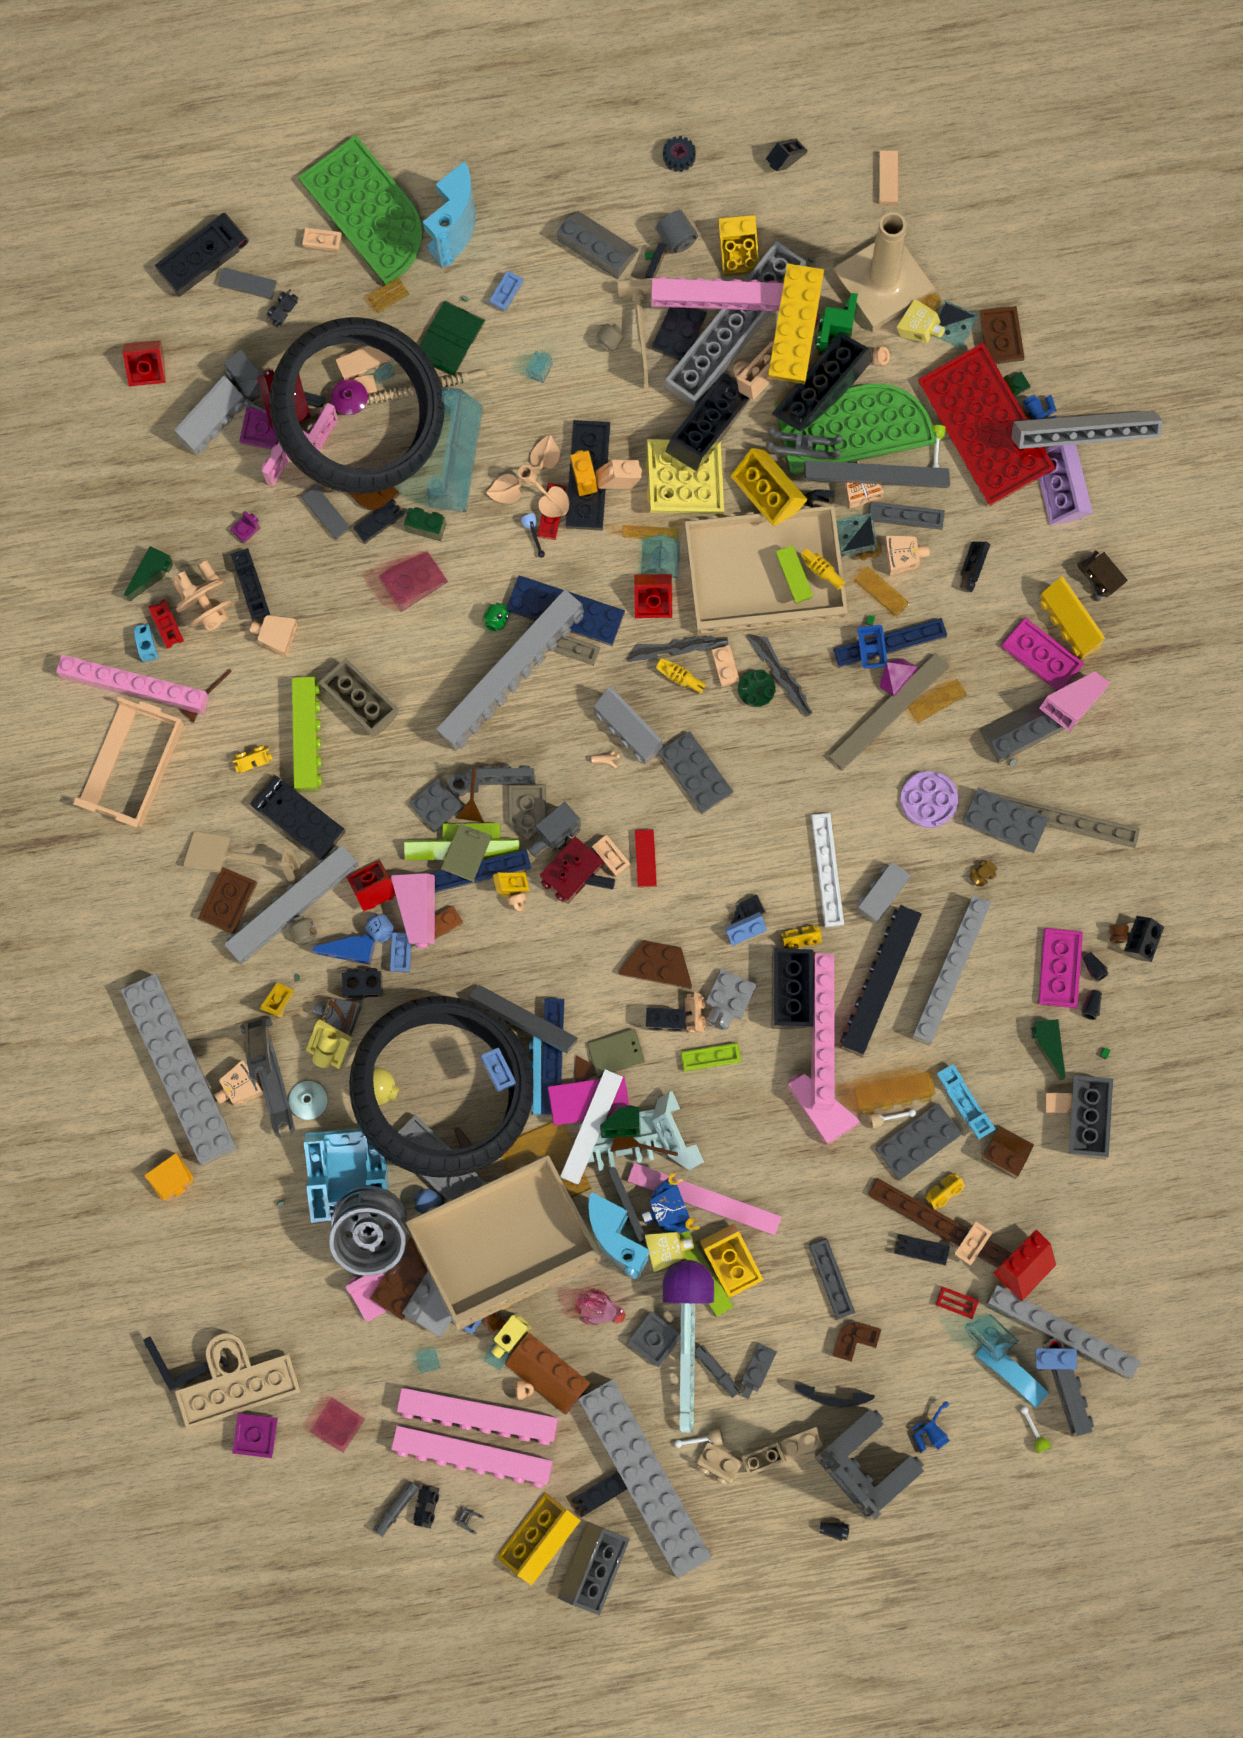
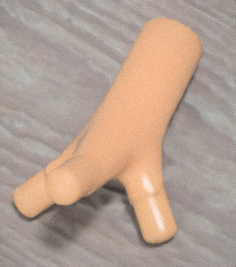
M614 751L606 755H592L591 761L592 763H607L615 769L617 765L612 760L619 758L620 755H614Z

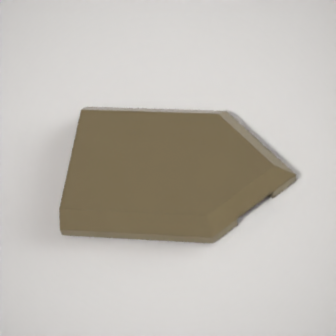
M546 784L508 785V823L529 841L537 832L536 825L547 817Z

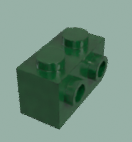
M414 507V509L408 508L403 525L405 532L441 541L446 521L445 517L440 513L432 512L431 514L425 512L422 508Z

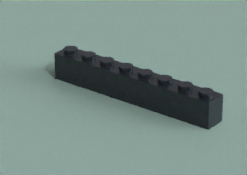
M900 905L899 910H894L891 920H894L892 927L887 926L883 936L887 939L884 945L880 943L876 954L879 955L877 962H872L869 970L872 975L870 980L865 979L862 990L865 992L863 997L858 996L854 1007L858 1009L855 1015H850L847 1023L850 1028L848 1033L843 1032L840 1043L843 1044L841 1049L863 1058L922 913Z

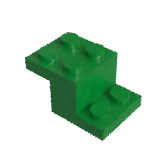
M850 293V299H846L844 309L826 307L825 313H821L816 343L819 355L827 348L828 340H834L840 332L851 338L857 293Z

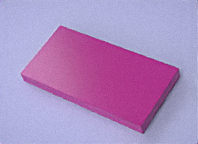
M1026 617L1001 645L1004 650L1056 691L1066 687L1084 666L1081 660Z
M1044 928L1038 1005L1077 1009L1083 939L1082 931Z
M622 1076V1081L606 1118L611 1116L619 1107L629 1105L625 1076ZM601 1079L547 1087L553 1126L583 1122Z

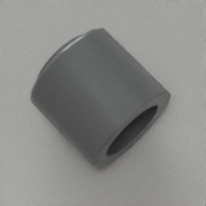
M676 210L668 214L655 227L671 254L687 250L698 237L697 232L682 210Z

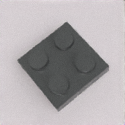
M439 779L409 803L434 832L438 831L443 824H446L464 808Z
M650 1312L627 1344L659 1368L681 1339V1334L653 1312Z

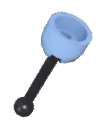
M534 513L521 517V522L525 528L531 530L538 549V557L543 558L545 552L542 551L534 530L537 523Z

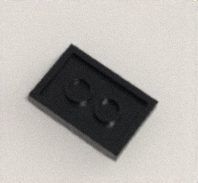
M669 307L652 345V350L681 361L695 343L706 319L707 312L697 308Z

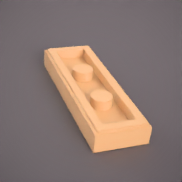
M880 150L879 204H898V151Z

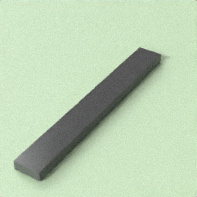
M805 460L803 463L804 478L809 481L949 488L950 486L949 468Z

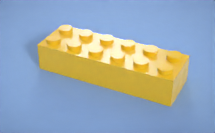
M787 263L768 379L805 384L824 269Z

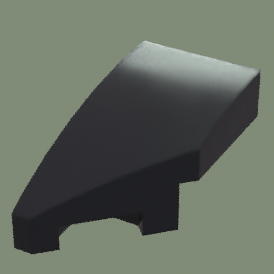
M817 489L804 494L807 498L804 506L812 507L814 500L832 504L834 491Z
M758 895L737 905L731 924L759 912L761 915L766 913Z

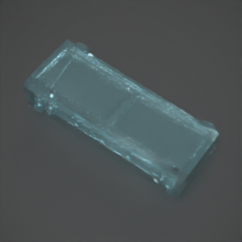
M443 387L442 401L445 404V412L451 414L441 477L436 476L428 481L426 495L430 508L467 512L483 405L462 389Z

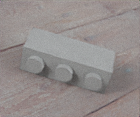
M893 862L889 866L885 865L879 873L882 875L880 879L872 882L868 888L870 890L867 896L863 895L857 903L859 905L858 912L875 924L878 923L911 876Z

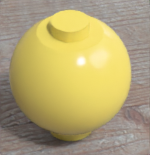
M374 1067L373 1083L378 1105H383L388 1101L394 1102L399 1087L395 1086L393 1076L383 1068Z

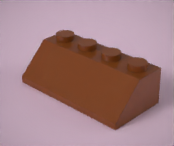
M530 1332L520 1342L505 1363L506 1366L524 1381L530 1383L536 1391L565 1415H567L591 1385L588 1380Z

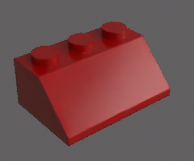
M1036 1229L993 1272L1021 1302L1056 1266L1051 1243Z

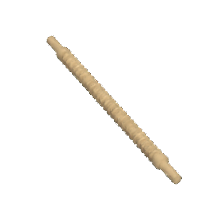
M486 369L470 373L465 371L461 372V375H451L450 378L448 376L445 379L441 377L440 382L441 386L445 388L446 385L448 387L451 384L455 386V383H458V385H460V382L464 384L469 383V380L485 377L487 373ZM410 384V387H399L398 390L394 388V391L389 389V392L384 390V393H373L372 396L368 394L366 406L369 403L373 405V402L378 404V401L383 403V400H393L395 397L398 399L399 396L402 398L404 395L408 397L409 394L413 396L416 393L414 386ZM323 407L309 410L310 416H318Z

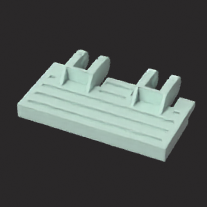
M655 1109L640 1112L641 1137L633 1138L640 1144L651 1146V1141H653L654 1147L662 1148V1141L652 1121ZM600 1131L588 1163L594 1162L593 1153H596L599 1171L604 1170V1164L601 1159L602 1154L608 1153L609 1164L611 1168L615 1167L613 1152H610L614 1138H601ZM635 1147L637 1162L640 1163L642 1162V1155L639 1147ZM632 1148L615 1151L616 1157L633 1154ZM648 1150L649 1160H654L652 1150Z

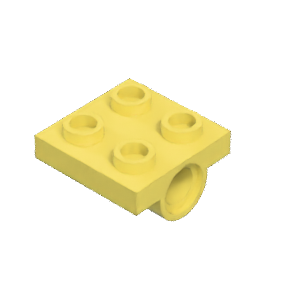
M319 1019L315 1024L306 1051L313 1054L312 1061L316 1066L327 1068L332 1065L340 1069L353 1038Z

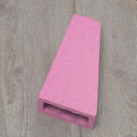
M1093 672L1048 695L1039 709L1070 732L1100 698L1110 682L1097 672Z
M427 873L392 875V883L409 944L416 945V948H428V945H434L435 876Z
M797 1074L789 1079L791 1082L788 1084L789 1090L826 1145L860 1123L857 1117L836 1100L831 1111L811 1110V1078L806 1074L802 1076Z

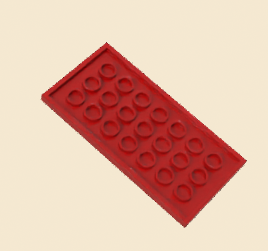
M984 343L977 345L918 379L921 388L941 423L945 426L949 437L989 507L1056 470L1044 447L1019 449L1012 440L1013 422L1027 421V418Z

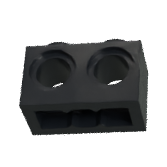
M1136 916L1124 952L1136 960L1152 962L1164 926L1152 918Z
M368 968L366 972H358V969H348L347 972L342 973V995L344 999L383 997V977L381 971H378L377 968ZM371 978L377 979V984L373 987L367 986V982ZM351 979L358 980V984L354 988L348 987V982Z
M646 1008V1031L684 1032L685 1009Z

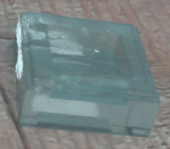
M390 362L374 372L379 384L395 374Z
M493 1343L483 1361L501 1371L511 1353L505 1351L500 1359L491 1353L492 1348L496 1345Z
M435 1348L416 1354L422 1374L441 1368Z

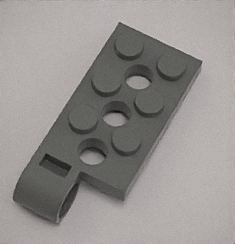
M521 765L519 768L500 766V768L493 769L491 766H481V769H476L474 793H479V785L536 784L534 768H530L528 765ZM467 769V774H454L449 779V787L453 795L461 797L471 792L472 769ZM461 781L464 783L461 789L454 787L456 782Z

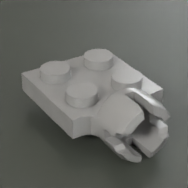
M721 969L705 1004L711 1007L707 1018L708 1023L715 1027L717 1020L721 1019L718 1029L727 1030L732 1019L737 1018L741 1020L757 984Z

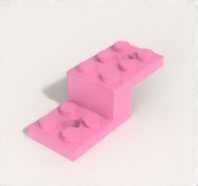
M329 403L320 410L319 419L309 429L310 434L304 432L308 440L318 451L321 450L338 421L335 407ZM280 443L273 446L271 450L272 455L269 460L264 461L261 468L266 483L272 487L289 461Z

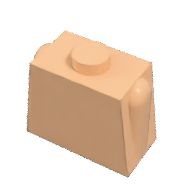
M609 461L595 471L598 489H632L641 479L642 469L639 466V461Z

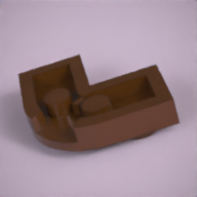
M395 487L373 493H348L365 510L380 509L400 495Z
M859 1322L846 1325L838 1334L832 1356L852 1362L857 1343L876 1349L882 1329Z

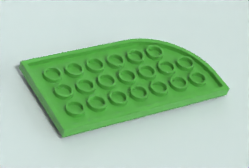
M356 135L298 176L301 184L386 287L412 266L422 244L423 234L419 214L410 199Z
M866 384L849 388L829 410L801 432L777 419L780 432L801 433L802 435L811 434L828 438H835L837 435L842 436L841 443L837 445L812 443L811 450L833 452L835 449H839L841 454L836 459L786 455L790 475L803 473V463L805 460L851 463L936 444L932 423L923 405L907 391L888 384ZM775 403L774 408L776 409L780 403ZM782 440L784 447L796 448V441Z

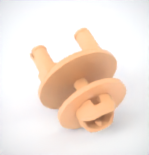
M206 560L198 565L206 579L205 583L199 586L192 585L186 572L183 571L174 577L176 580L172 584L181 596V602L177 604L176 611L182 612L200 603L205 613L195 619L190 625L196 627L203 623L207 631H212L219 627L222 622L228 620L229 617L225 609L231 606L233 602L228 600L213 608L208 597L225 586L226 582L219 579Z

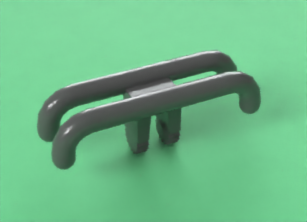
M773 427L768 429V434L772 438L796 441V448L776 446L771 441L767 442V449L773 453L820 459H836L841 454L839 449H835L833 452L811 450L812 443L823 445L840 444L842 441L841 435H837L835 438H828L811 434L802 435L801 433L778 432Z

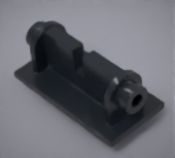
M291 289L286 293L283 291L277 298L279 303L276 307L272 306L266 313L268 315V318L265 320L266 322L271 319L272 325L275 327L282 325L288 316L283 310L286 309L290 313L298 303L297 300L299 298L295 294H289Z
M422 1485V1489H419L417 1503L423 1504V1507L415 1508L414 1525L431 1529L435 1520V1507L439 1501V1488Z

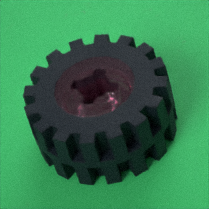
M675 136L673 140L669 139L665 143L663 160L670 170L673 168L675 172L677 170L683 172V169L687 171L689 166H693L696 150L691 140L688 141L687 137L682 139V136H679V138Z

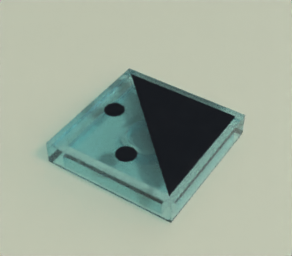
M944 300L938 312V317L940 319L939 325L943 326L945 331L942 337L937 338L962 349L978 315Z
M872 513L836 521L841 557L878 549Z

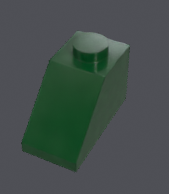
M628 1105L619 1107L600 1125L601 1138L641 1137L639 1106Z

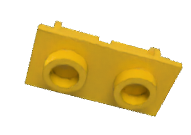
M260 745L253 748V752L246 754L244 751L236 754L235 758L232 759L233 763L237 762V765H234L236 772L243 773L253 769L252 761L256 762L257 767L270 763L273 758L271 753H266V751H269V747Z
M819 926L801 928L803 934H799L798 929L784 931L781 934L784 949H798L799 947L814 946L822 943Z
M950 1173L940 1182L944 1187L943 1189L936 1185L926 1193L925 1199L932 1204L934 1210L946 1205L952 1196L958 1195L963 1190V1187H965L962 1178H959L956 1173Z

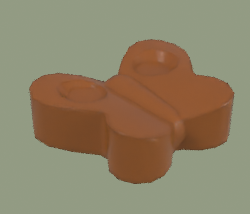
M498 1311L482 1319L483 1324L488 1326L490 1333H493L495 1330H501L506 1324L504 1320L498 1319Z

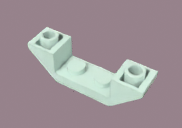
M670 1091L657 1099L652 1121L665 1150L678 1153V1156L669 1154L668 1156L686 1169L691 1170L704 1163L697 1145L685 1146L672 1117V1113L679 1110L680 1107L673 1092Z

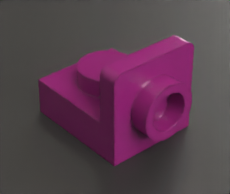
M246 511L242 513L244 517L230 529L244 544L260 529L258 518L253 513L248 514Z

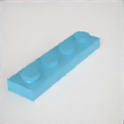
M533 1036V1041H529V1053H533V1060H529L533 1072L531 1111H533V1116H541V1040Z

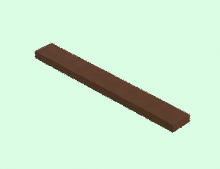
M879 1178L876 1179L868 1194L869 1197L958 1247L970 1231V1229ZM987 1240L977 1257L998 1268L1012 1253Z

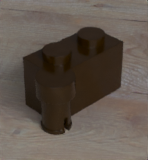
M1094 550L1086 559L1080 560L1077 566L1089 581H1093L1097 586V591L1107 598L1128 580L1105 552L1098 555L1099 552Z

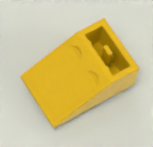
M755 214L717 217L723 275L752 272L759 263Z

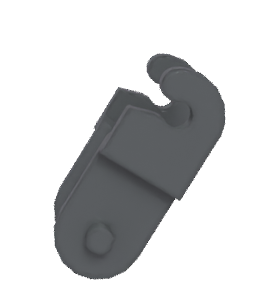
M461 1507L462 1512L459 1518L454 1519L457 1521L456 1524H463L465 1526L464 1529L476 1535L477 1532L468 1528V1524L474 1515L482 1519L485 1517L475 1511L473 1513L469 1512L467 1507ZM465 1513H468L470 1515L466 1523L462 1522Z

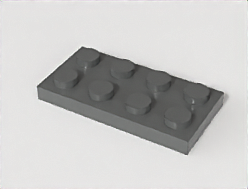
M690 731L659 751L663 761L702 814L733 794L734 791Z
M978 787L963 823L1034 853L1049 817Z
M937 1103L876 1148V1151L900 1181L960 1137L962 1133L942 1106Z

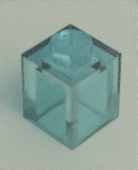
M535 351L526 368L527 377L544 383L553 366L551 356L543 351L541 353Z

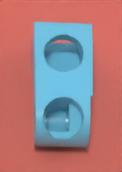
M149 624L133 627L138 653L142 662L158 659L159 655Z

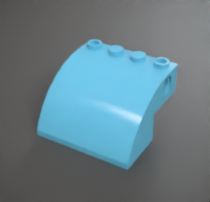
M462 162L436 183L437 193L446 203L423 221L424 230L434 239L428 244L429 253L442 268L449 266L454 261V258L463 251L475 227V204L470 172L465 162ZM444 222L449 223L447 226H441Z
M360 1128L305 1133L304 1149L308 1172L306 1187L311 1223L332 1221L336 1203L345 1193L361 1186H376L389 1190L387 1159L369 1143Z
M591 1192L589 1196V1217L599 1246L608 1258L625 1270L626 1275L633 1279L641 1278V1274L650 1258V1250L620 1235L628 1220V1216H626L627 1210ZM625 1255L633 1256L631 1259H623Z

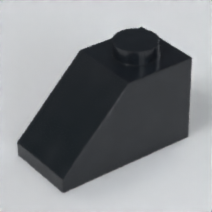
M795 138L777 142L765 159L770 163L769 165L772 169L782 171L788 169L803 157L808 150Z

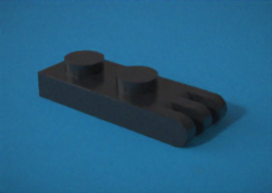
M394 499L353 527L364 544L405 515L403 510L396 514L401 508L399 505L393 507L396 504Z
M897 1235V1239L904 1240V1243L896 1242L895 1246L901 1247L903 1250H894V1254L946 1266L950 1246L905 1235Z
M616 1472L575 1497L571 1502L574 1504L579 1500L581 1501V1504L575 1508L577 1511L583 1507L586 1509L579 1514L582 1518L621 1494L627 1488Z

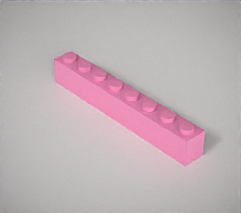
M657 277L656 279L652 278L651 306L779 311L784 283H779L778 281L760 282L758 280L742 282L738 279L731 281L713 279L711 281L702 278L686 280L682 277L675 279Z
M61 655L56 671L62 679L202 715L205 714L210 698L206 691L66 655Z
M815 953L813 956V1027H811V1110L831 1111L835 1104L834 954Z
M404 1388L401 1389L397 1412L402 1413L401 1417L413 1419V1415L421 1417L420 1421L432 1423L433 1419L440 1420V1425L452 1427V1423L460 1424L459 1428L466 1430L477 1427L479 1432L491 1434V1430L498 1431V1436L510 1438L511 1434L518 1435V1440L529 1442L530 1438L538 1439L539 1444L549 1445L550 1442L555 1441L559 1418Z
M400 1426L396 1428L391 1449L396 1451L395 1455L407 1457L408 1454H413L416 1460L426 1462L427 1458L435 1459L434 1464L446 1466L448 1462L454 1464L456 1469L465 1470L466 1467L474 1468V1473L485 1475V1471L493 1473L492 1477L504 1479L506 1475L513 1477L512 1481L524 1484V1480L532 1481L531 1486L543 1488L544 1484H549L553 1461Z

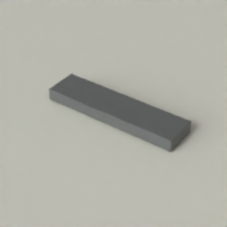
M870 501L869 516H871V522L937 530L943 529L945 510Z
M616 1167L610 1168L608 1172L623 1207L627 1210V1216L640 1244L646 1241L645 1234Z
M828 1239L810 1244V1251L836 1320L854 1314L855 1310Z

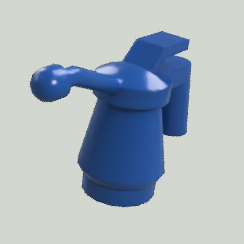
M1032 395L1022 402L1024 409L1033 417V420L1047 419V416L1057 411L1052 395L1045 398L1049 409L1046 412L1043 411L1040 399L1036 395Z
M945 1401L942 1403L943 1405L939 1407L932 1420L926 1423L920 1422L912 1428L915 1430L920 1425H926L913 1435L920 1453L927 1449L921 1438L924 1432L927 1433L932 1446L936 1447L937 1450L950 1441L948 1435L936 1425L937 1417L943 1408L949 1406V1402Z

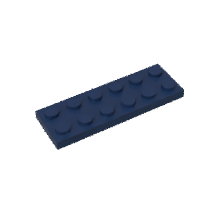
M518 575L506 610L536 621L564 590ZM569 592L582 604L584 617L578 624L574 623L570 627V633L613 647L625 610Z

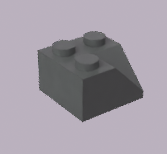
M241 349L223 362L225 366L224 372L227 375L226 378L240 389L238 391L243 395L244 399L248 398L253 402L262 395L257 377L262 376V374Z

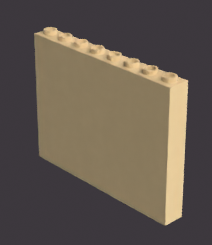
M823 504L816 508H811L810 506L801 507L797 514L776 526H772L762 513L755 514L754 512L745 513L743 516L730 514L724 518L711 516L706 520L693 518L685 522L697 635L847 619L848 609L845 586L838 590L828 580H822L805 565L806 561L801 557V553L806 548L813 554L817 552L834 567V572L843 578L834 506ZM792 545L795 548L813 593V598L798 604L794 602L775 554L776 551Z
M549 1155L538 1157L529 1165H521L512 1173H504L497 1180L485 1182L480 1188L468 1190L462 1196L456 1199L451 1198L443 1205L432 1207L426 1213L420 1216L415 1215L406 1222L407 1230L457 1330L601 1262V1254Z

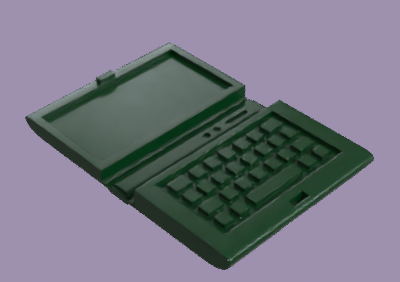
M444 301L419 346L429 357L433 366L454 376L465 358L467 350L475 341L486 320Z

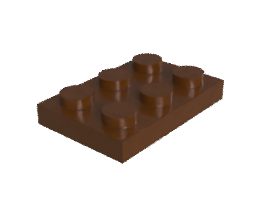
M1017 306L980 310L979 315L984 345L995 364L1024 361L1025 356Z
M222 867L198 919L228 933H235L257 886V881Z

